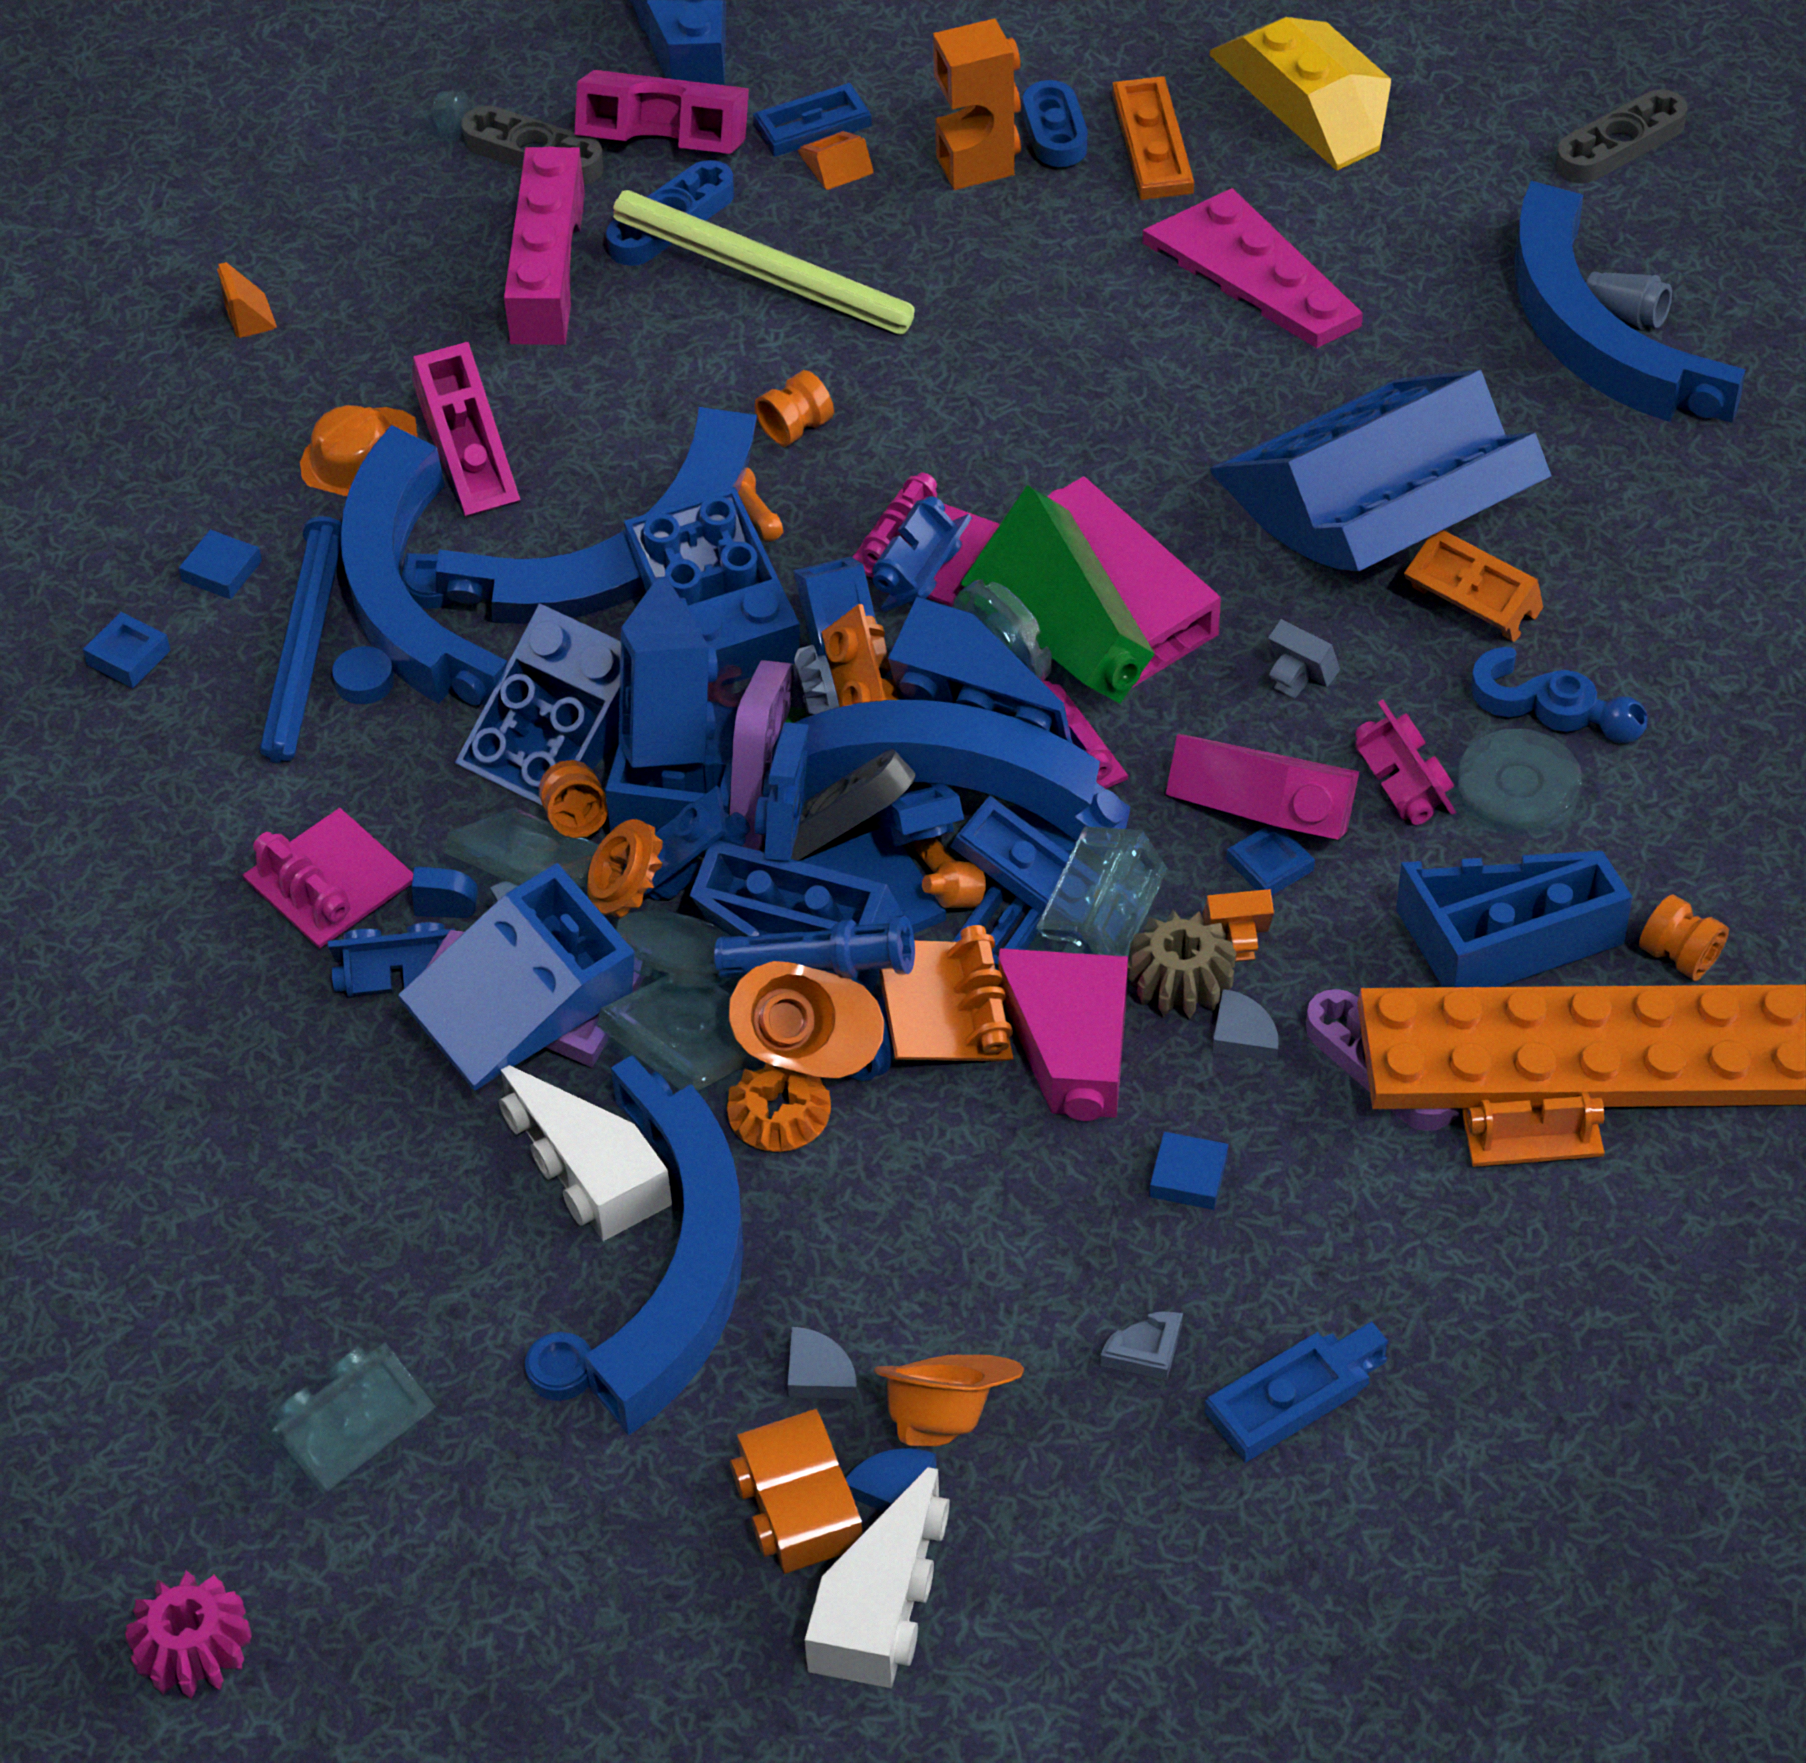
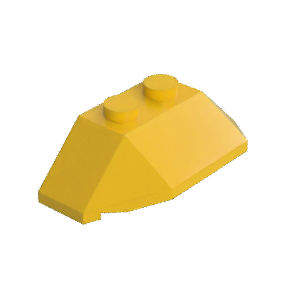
M1285 17L1254 29L1210 50V56L1336 171L1380 150L1391 78L1327 22Z

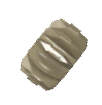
M1173 909L1166 923L1149 917L1146 926H1144V933L1134 934L1133 940L1130 943V960L1128 961L1130 985L1137 987V995L1140 997L1141 1005L1159 1000L1158 1008L1163 1017L1174 1006H1182L1184 1013L1191 1019L1196 1011V1003L1214 1011L1223 989L1230 990L1233 986L1234 970L1232 968L1235 967L1236 959L1233 942L1225 940L1222 923L1204 926V919L1200 911L1190 920L1180 919Z

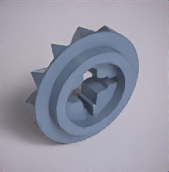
M814 645L797 649L794 658L795 669L806 716L809 717L829 709L838 708L839 702L826 656H817Z

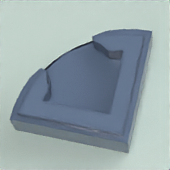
M1223 989L1213 1040V1053L1277 1062L1278 1033L1270 1015L1253 999L1241 993Z
M1155 1312L1148 1314V1319L1137 1322L1124 1330H1117L1110 1336L1102 1350L1100 1366L1167 1380L1182 1327L1183 1313Z
M792 1327L788 1374L789 1398L857 1399L855 1370L846 1352L826 1335L806 1328Z

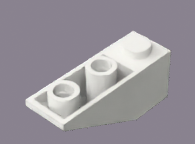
M510 1065L501 1069L505 1097L499 1099L501 1112L515 1134L526 1131L533 1141V1144L530 1146L531 1152L542 1174L548 1180L557 1176L566 1189L563 1190L564 1200L570 1213L579 1225L582 1226L590 1222L601 1239L605 1241L672 1205L668 1169L634 1123Z
M927 1468L822 1576L805 1637L808 1672L892 1688L898 1664L910 1666L918 1634V1623L909 1621L914 1601L926 1603L933 1577L934 1561L925 1559L930 1539L942 1541L949 1513V1499L939 1497L938 1469Z

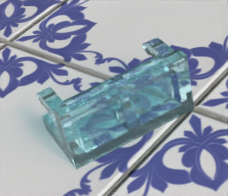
M1084 826L1037 925V929L1044 938L1073 942L1065 945L1064 953L1128 956L1133 936L1139 932L1168 869L1144 831Z

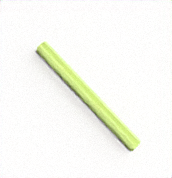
M630 190L622 191L615 201L613 217L618 222L895 334L904 335L912 324L915 308L908 302Z

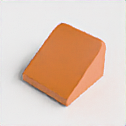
M842 131L800 146L801 149H798V154L826 190L873 174L874 171L865 138Z
M227 262L218 264L217 272L224 305L235 336L242 338L277 328L266 295Z

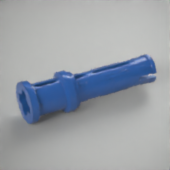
M904 915L894 916L890 923L857 925L854 920L847 919L835 924L832 930L762 934L760 936L719 937L715 943L714 959L716 969L720 970L719 976L723 979L742 977L754 967L772 961L796 963L824 971L835 970L836 974L842 975L844 978H856L860 971L894 969L896 974L905 975L911 973L914 966L915 941L911 923L908 917Z

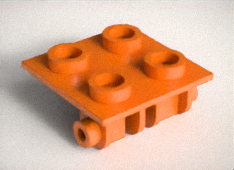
M973 925L962 929L960 932L961 940L958 942L914 940L915 960L912 972L909 974L898 975L894 969L879 970L896 1060H1013L1009 1039L1013 1034L1011 1024L1007 1023L1002 1002L1006 996L1004 989L999 987V984L1002 982L1001 972L995 969L992 954L995 941L993 936L986 934L984 926Z

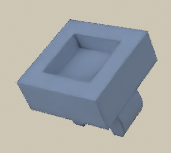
M1282 619L1268 638L1276 659V663L1269 674L1271 679L1277 681L1274 689L1293 699L1306 687L1309 678L1328 687L1340 670L1332 644Z

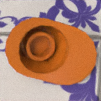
M346 405L328 411L316 422L311 434V443L305 448L300 461L302 479L310 487L348 496L350 486L360 465L374 444L391 425L418 437L415 417L403 410L389 407L364 408L362 406Z
M772 961L750 970L738 981L730 997L729 1022L735 1039L749 1055L770 1065L815 1077L839 1079L863 1069L875 1058L883 1042L884 1018L878 1001L863 985L841 975L796 963Z
M945 1355L902 1366H878L874 1368V1372L887 1379L888 1412L890 1418L897 1423L900 1441L908 1446H940L950 1443L958 1435L972 1432L978 1424L990 1388L1020 1378L1024 1373V1367L1017 1361L993 1355Z

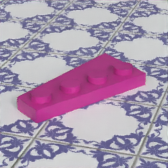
M1233 188L1143 230L1142 244L1156 252L1162 249L1177 258L1178 265L1194 275L1200 272L1221 285L1222 292L1237 301L1243 298L1260 308L1262 316L1315 348H1319L1362 326L1363 312Z

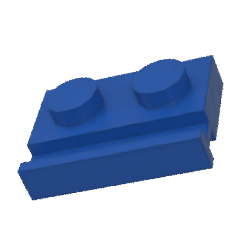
M784 722L771 770L767 769L765 773L763 797H758L755 815V834L766 835L765 859L790 861L805 806L808 750H804L809 734L808 724Z

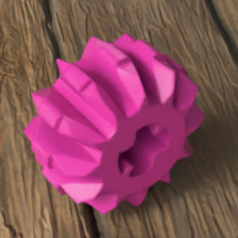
M186 1570L180 1585L171 1589L166 1583L157 1579L154 1588L157 1598L155 1600L135 1599L133 1611L137 1621L126 1625V1640L129 1648L133 1650L131 1659L135 1670L143 1678L150 1676L154 1687L162 1695L179 1681L182 1693L192 1699L197 1689V1681L207 1678L210 1685L221 1690L223 1677L220 1667L242 1670L244 1656L241 1647L250 1644L251 1629L248 1621L244 1619L245 1608L239 1595H236L235 1591L226 1593L223 1582L218 1580L215 1574L198 1586L195 1576Z

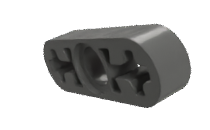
M1652 90L1565 136L1558 144L1555 164L1557 173L1570 182H1593L1673 139L1684 130L1688 108L1686 100L1680 94L1670 90ZM1625 133L1632 136L1634 140L1617 141L1611 139L1609 135Z
M495 106L473 108L462 118L461 125L464 144L469 151L523 169L525 150L520 149V147L527 143L539 142L545 144L544 147L580 148L584 185L595 182L603 174L602 147L597 140L591 137L575 135L573 131Z
M890 749L805 800L791 859L796 861L802 859L892 804L912 784L916 775L915 772L894 749Z

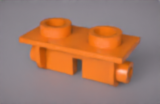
M862 604L856 605L822 631L839 707L864 702L899 700L895 681L883 679L880 675H885L891 670L884 640V628L882 625L876 624L873 616H866Z
M1580 1092L1578 1097L1543 1099L1542 1108H1531L1530 1100L1490 1103L1487 1099L1481 1100L1479 1107L1462 1109L1472 1167L1604 1157L1605 1154L1598 1125L1604 1123L1603 1101L1601 1097L1590 1098L1588 1092Z

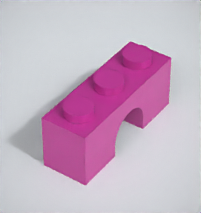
M593 70L577 81L575 135L627 141L631 137L639 135H659L679 139L678 148L731 154L744 143L746 137L749 88Z

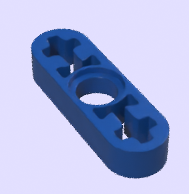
M715 160L701 161L690 166L647 196V198L706 221L733 200L735 194L733 172L723 162ZM616 219L606 229L608 253L615 262L622 265L635 266L646 263L673 244L618 222Z

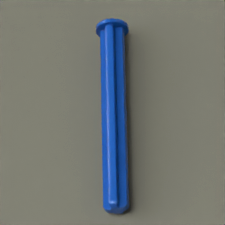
M318 516L311 518L305 523L303 528L306 546L260 743L261 754L269 757L271 763L280 764L282 760L291 761L296 755L340 551L342 549V522L331 517Z

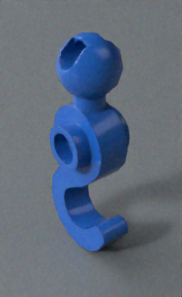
M1494 648L1483 653L1475 662L1471 682L1473 699L1482 709L1494 715L1514 717L1522 716L1535 710L1536 717L1544 725L1553 730L1564 732L1579 730L1587 726L1589 722L1600 725V729L1605 737L1615 743L1636 741L1647 728V712L1639 701L1627 696H1619L1610 699L1608 702L1598 699L1595 685L1588 677L1578 672L1569 670L1553 671L1534 677L1517 687H1504L1497 684L1494 680L1514 672L1516 650L1514 648Z

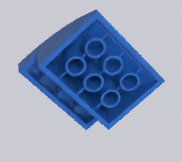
M1481 369L1392 380L1210 467L1211 474L1270 535L1293 551L1317 563L1350 571H1361L1551 477L1536 432L1505 435Z

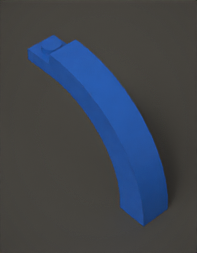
M1531 181L1523 199L1515 252V280L1518 296L1526 317L1537 336L1549 351L1572 373L1594 389L1644 414L1671 422L1678 407L1692 411L1704 418L1713 417L1732 423L1739 409L1746 369L1668 347L1632 329L1614 316L1589 289L1581 276L1574 257L1572 246L1579 232L1584 195Z
M699 407L694 437L686 460L668 490L646 514L733 487L739 492L749 464L757 415ZM625 529L615 536L589 548L547 558L514 559L440 549L438 551L435 571L437 593H445L449 599L467 604L478 603L482 599L492 600V622L527 624L533 617L539 603L570 618H575L615 607L646 593Z
M391 425L374 444L360 465L350 486L343 510L341 526L342 558L357 618L372 647L382 650L391 659L393 672L414 690L439 704L454 689L456 694L465 702L475 706L480 703L486 705L508 661L441 626L415 602L401 579L402 559L412 529L424 509L445 487L437 447Z
M850 556L793 570L811 645H814L817 656L825 655L828 661L822 637L823 630L858 604L864 606L866 616H873L876 621L864 565ZM891 670L885 675L880 674L883 679L894 680ZM912 782L909 788L896 801L873 815L882 832L894 847L954 832L953 822L964 820L959 795L945 784Z
M883 700L829 709L795 722L809 725V734L804 750H808L805 800L883 752L894 749L915 772L916 775L913 782L947 784L973 789L1017 804L1058 827L1105 862L1122 851L1130 806L1121 801L1116 794L1106 790L1096 782L1100 761L1069 741L1020 719L987 709L950 702ZM780 732V734H779V736H778V738H777V740H776V742H775V745H774V747H773V749H772V763H773V759H774V756H775V752H776V749H777V745H778V742H779V738H780L781 732Z
M633 1055L611 1067L615 1101L666 1162L676 1180L683 1199L684 1213L675 1255L652 1297L636 1316L616 1334L584 1355L590 1390L628 1436L654 1418L676 1398L706 1362L719 1341L732 1312L740 1284L744 1254L742 1211L734 1159L724 1132L713 1112L692 1084L673 1094L669 1084L661 1074L656 1071L649 1074Z

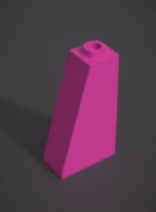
M1085 476L1063 489L1053 491L1047 496L1070 511L1155 653L1132 688L1219 635L1221 597Z

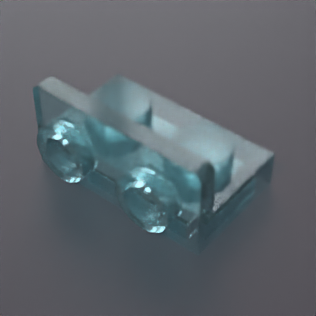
M385 1342L368 1355L361 1346H358L328 1370V1373L334 1379L332 1383L314 1396L307 1387H304L273 1412L280 1422L269 1433L268 1439L275 1448L281 1443L285 1446L322 1495L333 1489L436 1407Z

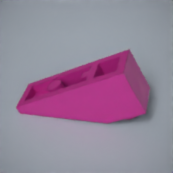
M469 342L413 356L412 382L434 445L437 447L438 455L465 518L519 503L520 497Z
M1177 734L1165 795L1276 827L1338 840L1347 832L1359 771Z

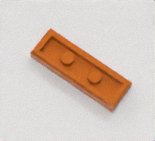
M1165 76L1112 82V95L1140 200L1194 194V179Z

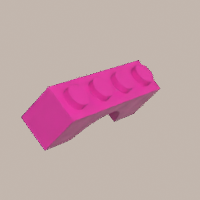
M551 146L525 148L504 295L510 344L566 345L571 308L570 255L573 232H580L585 198L580 148H557Z

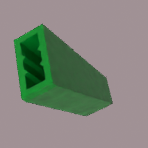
M1027 485L960 584L1082 683L1121 704L1155 653L1070 511Z

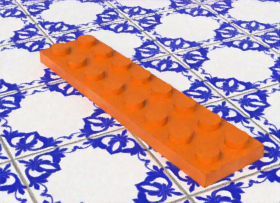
M1806 985L1360 988L1357 1007L1372 1109L1479 1107L1480 1101L1487 1099L1490 1103L1530 1100L1531 1108H1542L1543 1099L1578 1097L1580 1092H1588L1590 1098L1601 1097L1604 1107L1806 1105Z

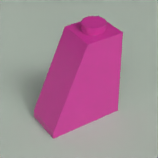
M1000 948L999 971L1001 972L1002 982L999 984V987L1004 989L1006 996L1002 1003L1051 1113L1067 1114L1069 1117L1079 1121H1092L1099 1117L1117 1118L1127 1001L1128 957Z

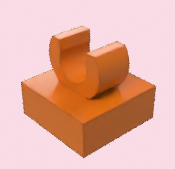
M1271 889L1207 895L1202 914L1204 926L1222 923L1226 940L1233 942V948L1236 952L1235 962L1255 960L1254 952L1258 951L1257 933L1269 931L1274 915Z

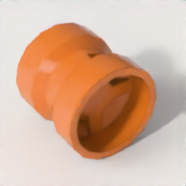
M806 370L786 380L785 388L781 391L771 389L755 399L754 404L755 414L762 429L781 447H786L801 438L806 427L817 428L832 419L834 415L833 402L826 387L816 375Z
M567 760L560 761L549 767L542 776L539 784V797L554 829L562 835L572 838L587 837L598 831L606 821L608 809L606 795L593 769L583 762Z
M1672 894L1667 896L1658 905L1648 919L1639 940V947L1655 958L1669 955V958L1675 962L1678 972L1693 981H1697L1719 957L1727 941L1729 928L1713 917L1704 919L1698 916L1693 917L1692 906Z

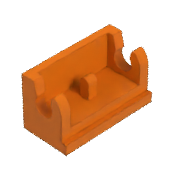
M1444 530L1429 536L1404 572L1405 579L1411 581L1413 589L1423 594L1427 591L1434 593L1501 629L1502 636L1513 642L1521 635L1519 625L1524 615L1535 620L1543 609L1538 579Z

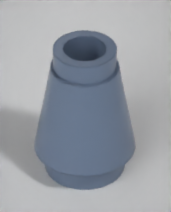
M1594 271L1586 282L1596 298L1614 316L1641 330H1644L1647 325L1656 328L1660 327L1668 315L1672 301V287L1668 283L1661 282L1658 275L1600 273Z

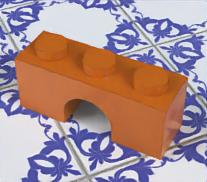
M995 18L933 33L934 77L951 109L964 107L956 113L935 118L936 157L953 190L1015 175L1014 155L1021 152L1020 137L1014 124V114L1019 113L1021 110L1019 92L1014 83V71L1020 70L1021 66L1020 54L1015 40L1005 37Z

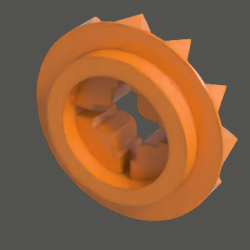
M631 819L619 824L602 840L593 855L588 871L587 894L590 901L603 915L623 918L631 907L639 908L642 905L643 894L648 888H654L652 879L655 872L663 864L657 857L662 850L663 841L655 835V827L641 820ZM624 864H627V867H626V869L624 870V869H623V866H624Z
M766 1063L762 1069L755 1072L744 1068L741 1081L736 1086L729 1087L727 1104L729 1124L742 1141L760 1150L783 1152L800 1148L818 1137L830 1118V1091L826 1090L820 1077ZM784 1089H788L789 1104H782L778 1112L774 1111L772 1118L769 1119L768 1101H774L779 1093H783Z

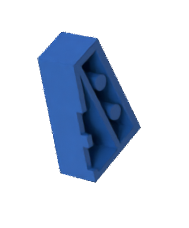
M628 0L631 1L636 11L638 22L642 30L646 32L652 44L653 53L667 79L725 85L726 0Z
M719 840L708 847L690 893V897L707 922L728 937L832 930L835 924L847 919L854 920L857 925L890 923L894 916H902L903 913L888 885L885 883L790 859V861L765 859V852ZM835 970L825 971L836 974ZM879 970L860 971L856 978L849 979L863 985L873 994L879 978Z
M1603 851L1522 855L1521 863L1484 866L1482 858L1461 859V867L1423 869L1421 861L1401 862L1396 911L1442 987H1500L1623 945L1633 896Z

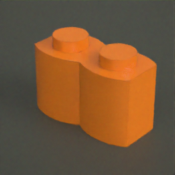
M817 1409L737 1434L740 1457L730 1460L737 1489L742 1500L755 1497L761 1514L752 1516L751 1520L760 1550L764 1557L776 1554L784 1574L843 1555L863 1535L861 1519L853 1496L838 1464L828 1433Z

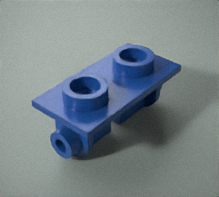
M928 496L924 500L915 502L898 529L912 547L900 535L892 538L873 566V584L880 591L889 593V596L881 606L883 612L906 603L912 606L916 597L925 599L931 594L937 584L934 577L938 570L955 556L962 546V541L959 538L972 519L969 514L952 521L945 513V505L938 498Z
M716 786L696 802L687 805L678 816L655 833L663 841L662 850L657 856L663 864L655 872L652 879L654 888H648L643 896L648 893L655 900H660L663 897L667 899L674 898L680 890L696 879L702 861L695 857L699 855L704 859L708 847L717 840L739 846L745 844V835L750 832V825L742 814L734 812L729 815L724 812L721 788Z
M425 922L407 927V933L383 936L382 932L377 929H356L344 933L343 940L328 941V948L335 962L343 961L344 965L332 967L334 992L346 991L348 997L392 993L391 969L403 968L405 989L427 968L448 932L455 930V928L445 929V926L441 923Z

